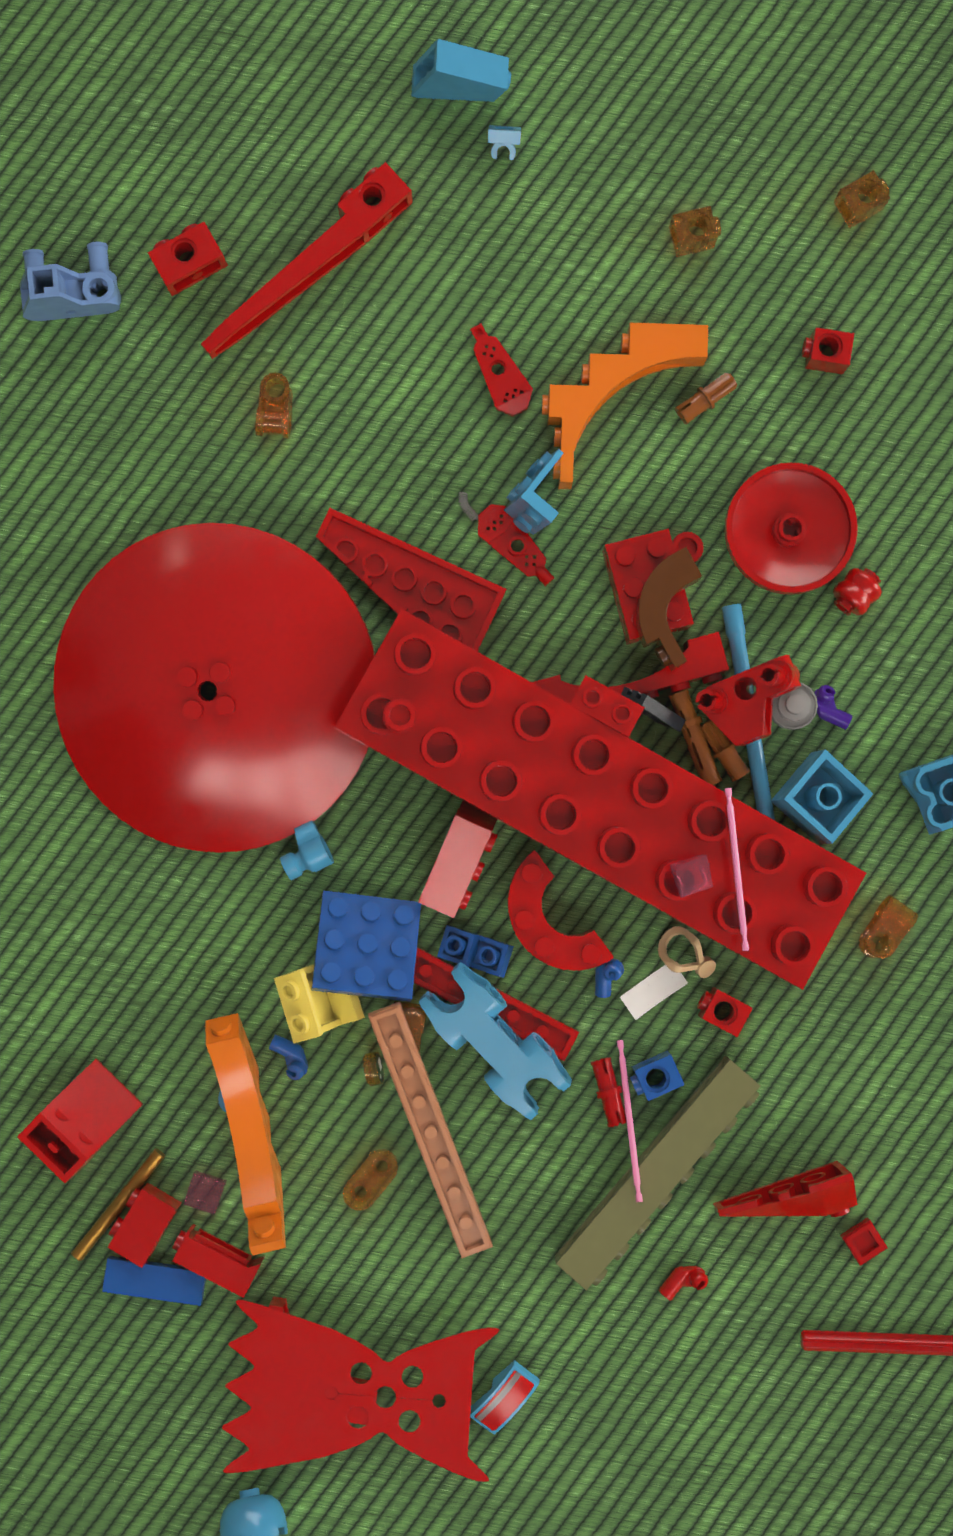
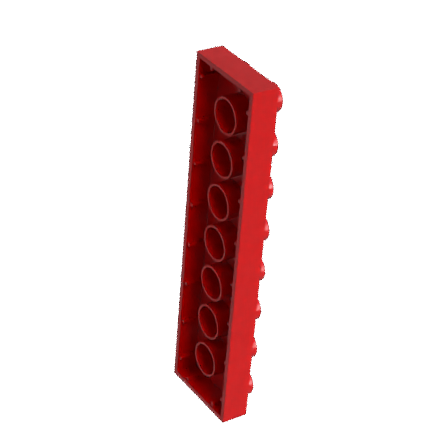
M402 608L335 725V729L802 990L866 875V872L731 796L734 807L747 925L746 936L749 943V950L742 951V935L740 933L725 792ZM395 698H405L411 701L417 710L415 725L403 733L389 730L382 718L384 707Z

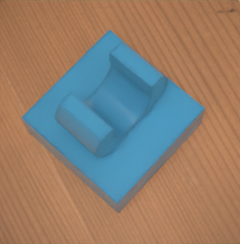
M489 125L488 143H494L491 149L493 159H497L498 148L506 146L510 151L509 160H514L516 155L515 145H520L521 127Z

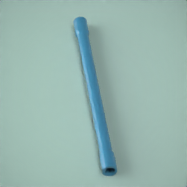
M741 604L722 607L734 675L750 669ZM753 685L749 687L751 694L754 693ZM762 739L746 745L756 809L775 820Z

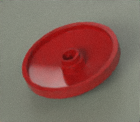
M789 462L766 467L756 472L742 484L728 507L724 532L730 557L738 570L748 580L767 591L793 595L818 589L842 571L854 551L858 524L852 500L835 478L817 467Z

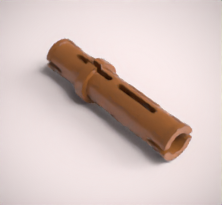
M686 689L668 696L675 713L686 720L681 730L699 778L711 785L721 782L722 778H720L711 750L701 730L700 723L703 720L701 716H697L689 690Z

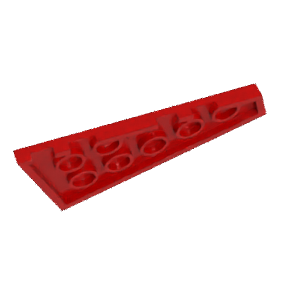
M329 508L316 538L397 615L402 608L477 652L479 651L507 591L506 588Z

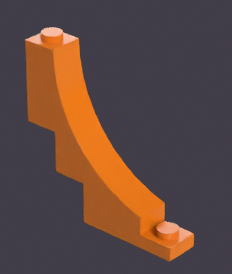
M238 1013L206 1020V1047L218 1079L232 1135L243 1210L248 1219L249 1249L253 1256L286 1248L281 1167L271 1143L270 1117L260 1093L259 1067Z

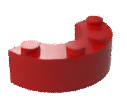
M533 850L516 869L508 891L509 919L521 944L541 962L563 970L591 969L613 959L614 956L595 930L590 929L582 934L567 935L556 931L547 923L542 912V896L546 886L555 876L538 853Z

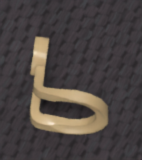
M675 926L668 929L662 935L658 945V954L671 971L681 973L695 970L701 978H707L715 971L716 963L710 957L703 956L699 939L690 931L681 926ZM676 935H684L695 949L697 962L681 965L669 958L667 954L669 941Z

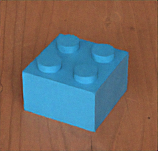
M825 749L811 752L772 798L771 802L817 844H833L873 793Z

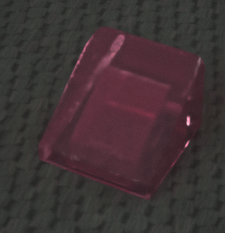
M701 854L670 864L680 897L713 887L707 855Z

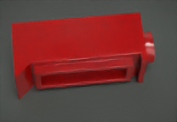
M195 1224L187 1232L181 1230L172 1249L177 1251L172 1261L244 1298L265 1256L252 1260V1255L202 1229L194 1230Z

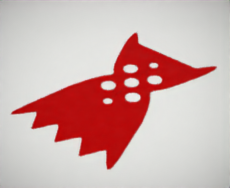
M246 1300L236 1301L240 1309L258 1327L228 1344L229 1347L250 1361L254 1368L225 1385L227 1389L245 1401L251 1407V1410L222 1426L224 1431L248 1447L247 1452L223 1469L224 1473L248 1472L322 1458L362 1444L378 1433H386L401 1447L448 1471L480 1482L489 1481L488 1476L468 1457L475 1350L499 1332L498 1328L488 1327L455 1334L408 1350L392 1361L387 1362L365 1345L332 1328ZM360 1362L369 1365L372 1371L370 1380L364 1384L354 1382L350 1373L351 1368ZM416 1366L421 1369L423 1380L419 1386L408 1387L404 1384L402 1373L405 1368ZM384 1386L392 1388L396 1394L394 1404L388 1408L380 1407L375 1401L376 1391ZM328 1387H335L338 1391V1396L334 1400H330L325 1396V1391ZM438 1394L443 1395L446 1400L444 1406L439 1408L434 1406L432 1401L434 1396ZM354 1407H362L368 1413V1422L362 1428L352 1427L348 1422V1412ZM405 1411H414L420 1418L419 1427L413 1432H406L399 1425V1417Z

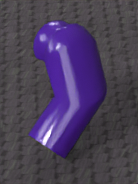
M820 686L814 692L817 698V714L819 718L846 730L852 720V715L836 708L834 701L835 690L831 686Z

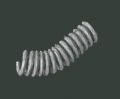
M459 492L460 497L458 498L459 503H461L460 506L463 508L462 511L467 514L468 518L472 519L471 521L478 520V514L468 504V494Z

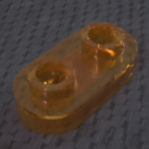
M378 1149L365 1159L347 1181L343 1190L344 1201L351 1209L362 1211L373 1205L397 1174L398 1161L396 1156L389 1150ZM377 1161H385L388 1164V1168L385 1171H379L376 1168ZM363 1186L367 1194L362 1197L357 1196L355 1188Z

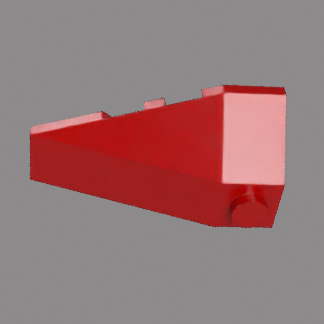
M838 1161L713 1203L720 1217L827 1215L839 1217L849 1213V1208L858 1205L852 1173Z

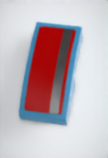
M514 1360L493 1378L492 1388L471 1406L470 1417L495 1435L526 1403L539 1385L540 1379Z

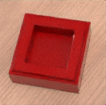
M868 1217L840 1235L860 1266L888 1249Z

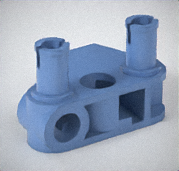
M91 242L87 244L90 272L77 273L58 264L44 265V252L42 250L28 249L23 251L25 272L20 282L23 318L31 321H47L109 314L120 309L121 293L117 286V276L112 271H109L108 245L104 242ZM100 290H107V292L103 296H97Z

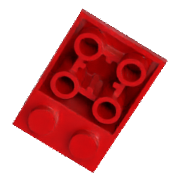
M96 1058L31 1121L17 1138L65 1184L93 1158L143 1103Z

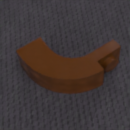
M687 547L667 557L653 570L641 590L636 608L637 631L643 647L645 648L656 642L658 647L654 650L660 663L663 666L668 665L671 671L685 664L687 660L669 628L667 621L668 605L674 595L697 583L702 577Z

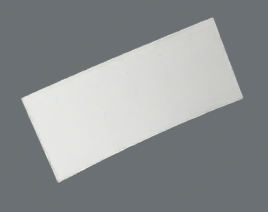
M664 965L620 998L634 1019L637 1020L658 1003L688 984L682 973L673 972Z

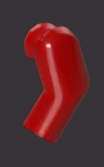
M679 1266L672 1271L658 1291L668 1300L672 1301L682 1287H694L697 1290L704 1289L709 1281L708 1276L701 1267Z

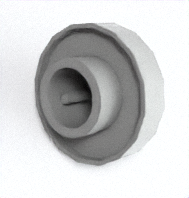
M801 683L800 688L774 698L772 720L774 723L788 730L801 729L811 723L816 716L818 708L817 698L812 689Z

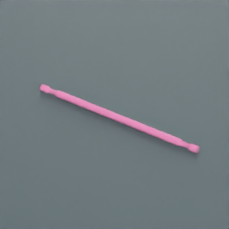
M725 788L740 933L742 935V951H748L749 943L746 936L747 925L734 807L731 800L732 789Z
M618 1040L617 1048L620 1055V1073L637 1203L643 1202L640 1192L641 1183L626 1059L623 1052L624 1043L623 1040Z

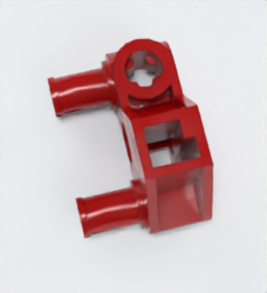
M790 655L780 656L709 685L697 694L695 702L700 704L697 707L703 711L735 746H745L771 735L773 699L800 688V673L796 665L792 663ZM751 685L756 687V691L753 694L749 692Z

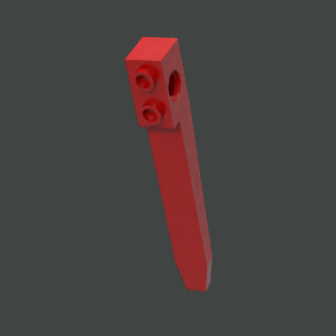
M386 162L379 168L374 167L369 170L359 186L355 189H348L340 197L337 206L341 218L227 317L201 343L203 350L213 359L242 340L358 251L413 203L412 190ZM370 197L381 199L380 203L374 206L365 203Z

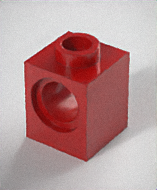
M816 327L811 336L804 339L802 357L806 358L805 369L844 374L850 366L855 333ZM819 346H829L833 351V356L823 355L820 352Z
M712 987L710 992L705 991L697 1005V1008L700 1009L698 1014L700 1018L737 1038L753 1009L715 987ZM719 1002H728L730 1006L728 1016L723 1019L716 1018L714 1014L715 1006Z

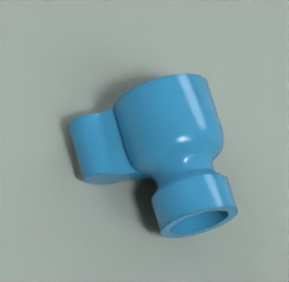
M312 820L294 829L299 848L298 852L295 854L290 852L280 857L283 869L291 881L302 876L305 870L317 872L334 863L325 840Z

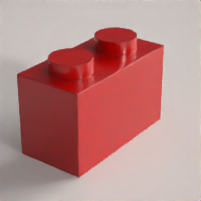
M147 1183L141 1190L136 1188L125 1205L130 1208L124 1219L119 1217L108 1234L113 1239L107 1248L142 1268L151 1257L182 1202L150 1183Z

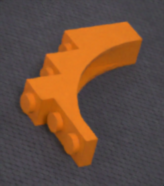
M630 323L628 332L622 333L621 353H627V355L590 353L588 364H582L581 384H587V386L550 384L549 395H542V415H548V425H560V427H554V447H560V450L564 452L553 466V479H559L558 489L572 488L574 451L577 443L592 417L607 400L622 388L646 375L677 367L704 366L708 357V325Z

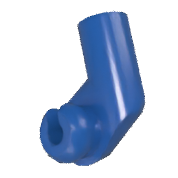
M613 958L596 967L595 995L597 997L607 998L611 996L612 981L618 980L624 972L623 964L619 960Z
M275 1034L269 1050L285 1057L288 1068L286 1074L290 1079H301L308 1069L304 1049L299 1044H293L292 1041Z

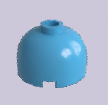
M259 1488L239 1491L240 1499H236L226 1506L220 1520V1536H280L288 1534L286 1516L282 1505L272 1495H260Z

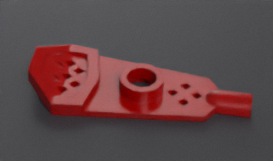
M482 323L471 328L470 330L477 341L473 350L495 409L512 417L526 411L533 388L499 340L494 336L487 335ZM494 365H502L504 372L500 375L494 374L492 372Z
M490 504L478 515V536L527 577L536 576L546 587L555 578L545 568L546 557L529 534L521 531L514 524V519L504 511L506 506ZM516 540L521 541L524 545L523 550L520 552L513 551L511 548L512 542Z

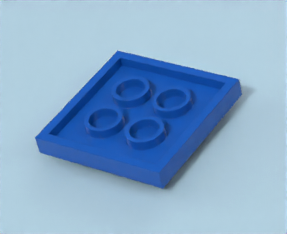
M323 891L311 991L411 1002L421 904L415 901Z

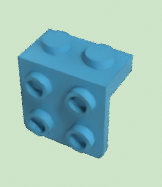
M559 448L552 454L546 451L540 459H537L525 473L528 476L521 483H518L506 497L510 502L504 511L514 519V524L525 533L530 532L534 535L552 523L559 514L534 492L564 452Z

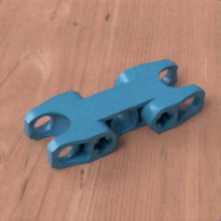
M459 962L453 968L451 974L462 988L465 999L458 1004L450 1005L441 1001L434 993L427 991L420 998L419 1004L432 1022L435 1031L452 1048L458 1050L468 1041L493 1067L484 1075L488 1086L505 1104L532 1120L538 1114L539 1107L526 1089V1084L534 1078H544L564 1092L571 1086L572 1079L559 1061L555 1051L540 1035L532 1032L526 1039L522 1040L498 1015L507 1007V1003L502 995L487 979Z

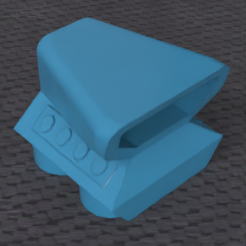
M953 754L899 773L901 782L920 808L929 835L953 828Z

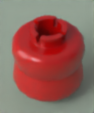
M859 568L849 570L845 579L836 584L833 589V594L837 599L834 601V604L848 616L851 613L864 615L869 609L870 604L881 597L882 590L879 586L881 580L868 568H865L864 571Z

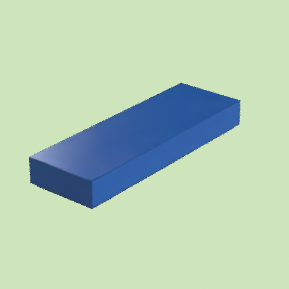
M109 1256L106 1263L102 1292L201 1306L206 1278L182 1266L147 1261L141 1268L126 1258Z

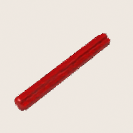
M803 1330L800 1336L801 1347L805 1351L953 1356V1335Z

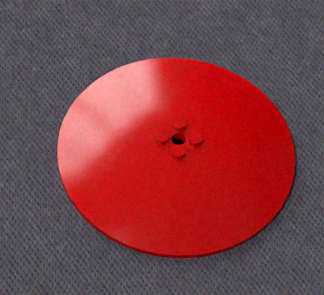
M225 523L189 524L150 535L129 546L101 568L83 589L65 622L57 647L53 685L55 711L61 736L76 770L94 795L119 819L137 831L175 847L215 853L244 851L280 841L294 834L295 828L311 820L315 821L339 799L358 773L369 747L335 729V725L372 662L375 651L367 626L356 604L335 576L313 556L279 536L256 528ZM206 681L214 683L217 688V695L213 700H207L201 695V686Z

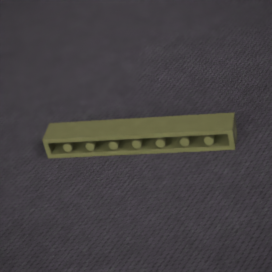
M725 1056L638 1157L641 1183L640 1192L643 1202L636 1203V1188L631 1166L556 1253V1264L586 1291L592 1284L597 1286L608 1272L606 1267L613 1259L618 1261L629 1248L627 1242L635 1233L638 1235L642 1234L651 1222L649 1217L658 1207L661 1210L668 1204L673 1196L671 1193L673 1188L679 1182L684 1184L694 1172L692 1166L700 1157L705 1159L716 1146L714 1140L721 1132L726 1134L732 1129L738 1119L735 1116L742 1107L748 1108L755 1102L759 1096L757 1090L760 1088V1085Z

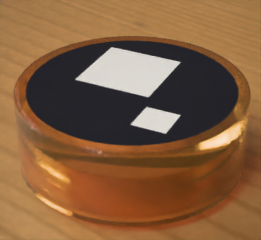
M378 1051L366 1053L363 1057V1067L367 1083L370 1086L382 1085L384 1083V1069L381 1056Z

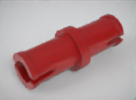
M611 1057L590 1062L599 1091H596L597 1098L602 1100L608 1122L607 1126L614 1127L618 1126L619 1123L625 1124L626 1114L620 1093L623 1091L621 1085H617Z

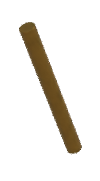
M157 1148L153 1150L71 1252L74 1258L79 1261L84 1259L125 1208L133 1191L136 1188H141L165 1158V1154Z

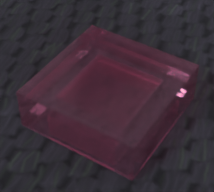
M195 1171L184 1205L215 1215L227 1180Z

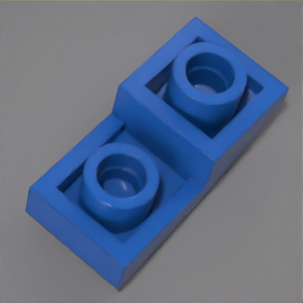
M446 925L437 957L457 964L461 962L468 967L504 978L514 946Z

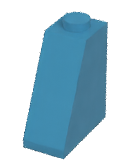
M437 39L413 65L411 96L416 98L494 102L510 86L509 58Z

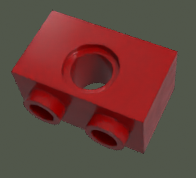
M205 221L185 227L180 235L171 240L164 239L158 242L153 247V250L147 252L171 296L182 292L228 266ZM185 252L194 253L193 257L188 261L179 260L180 256Z
M585 675L570 702L572 706L627 737L630 736L645 708Z

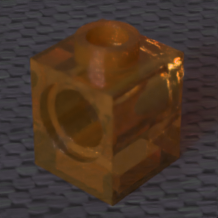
M873 170L840 189L834 203L851 229L884 209L890 199L889 188L882 178H878ZM858 194L867 195L871 202L861 201Z
M711 206L674 214L669 225L676 257L714 249L718 236L721 235L718 216L713 217ZM697 226L703 230L704 234L701 236L693 235L689 228Z

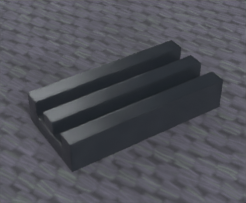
M624 687L621 695L645 707L642 714L654 722L673 730L681 731L686 720L650 696Z

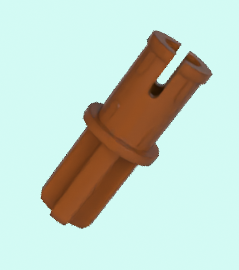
M724 373L705 388L700 386L697 388V393L675 407L677 415L687 425L708 408L714 409L716 402L736 389V380L730 373Z
M711 720L701 725V730L706 740L715 752L713 755L714 759L718 758L732 782L750 772L735 749V745L730 742L726 735Z

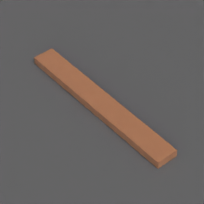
M400 1002L368 1013V1018L461 1258L492 1248V1240Z

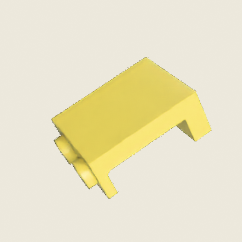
M314 964L274 978L293 1044L317 1038L335 1027L365 1018L358 996L311 991Z

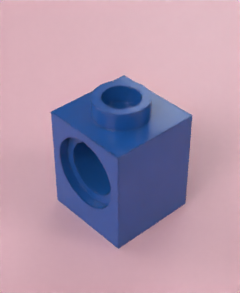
M668 1051L631 1066L635 1075L630 1077L637 1095L644 1093L648 1101L684 1086L676 1064ZM652 1069L663 1071V1079L657 1085H650L646 1081V1076Z

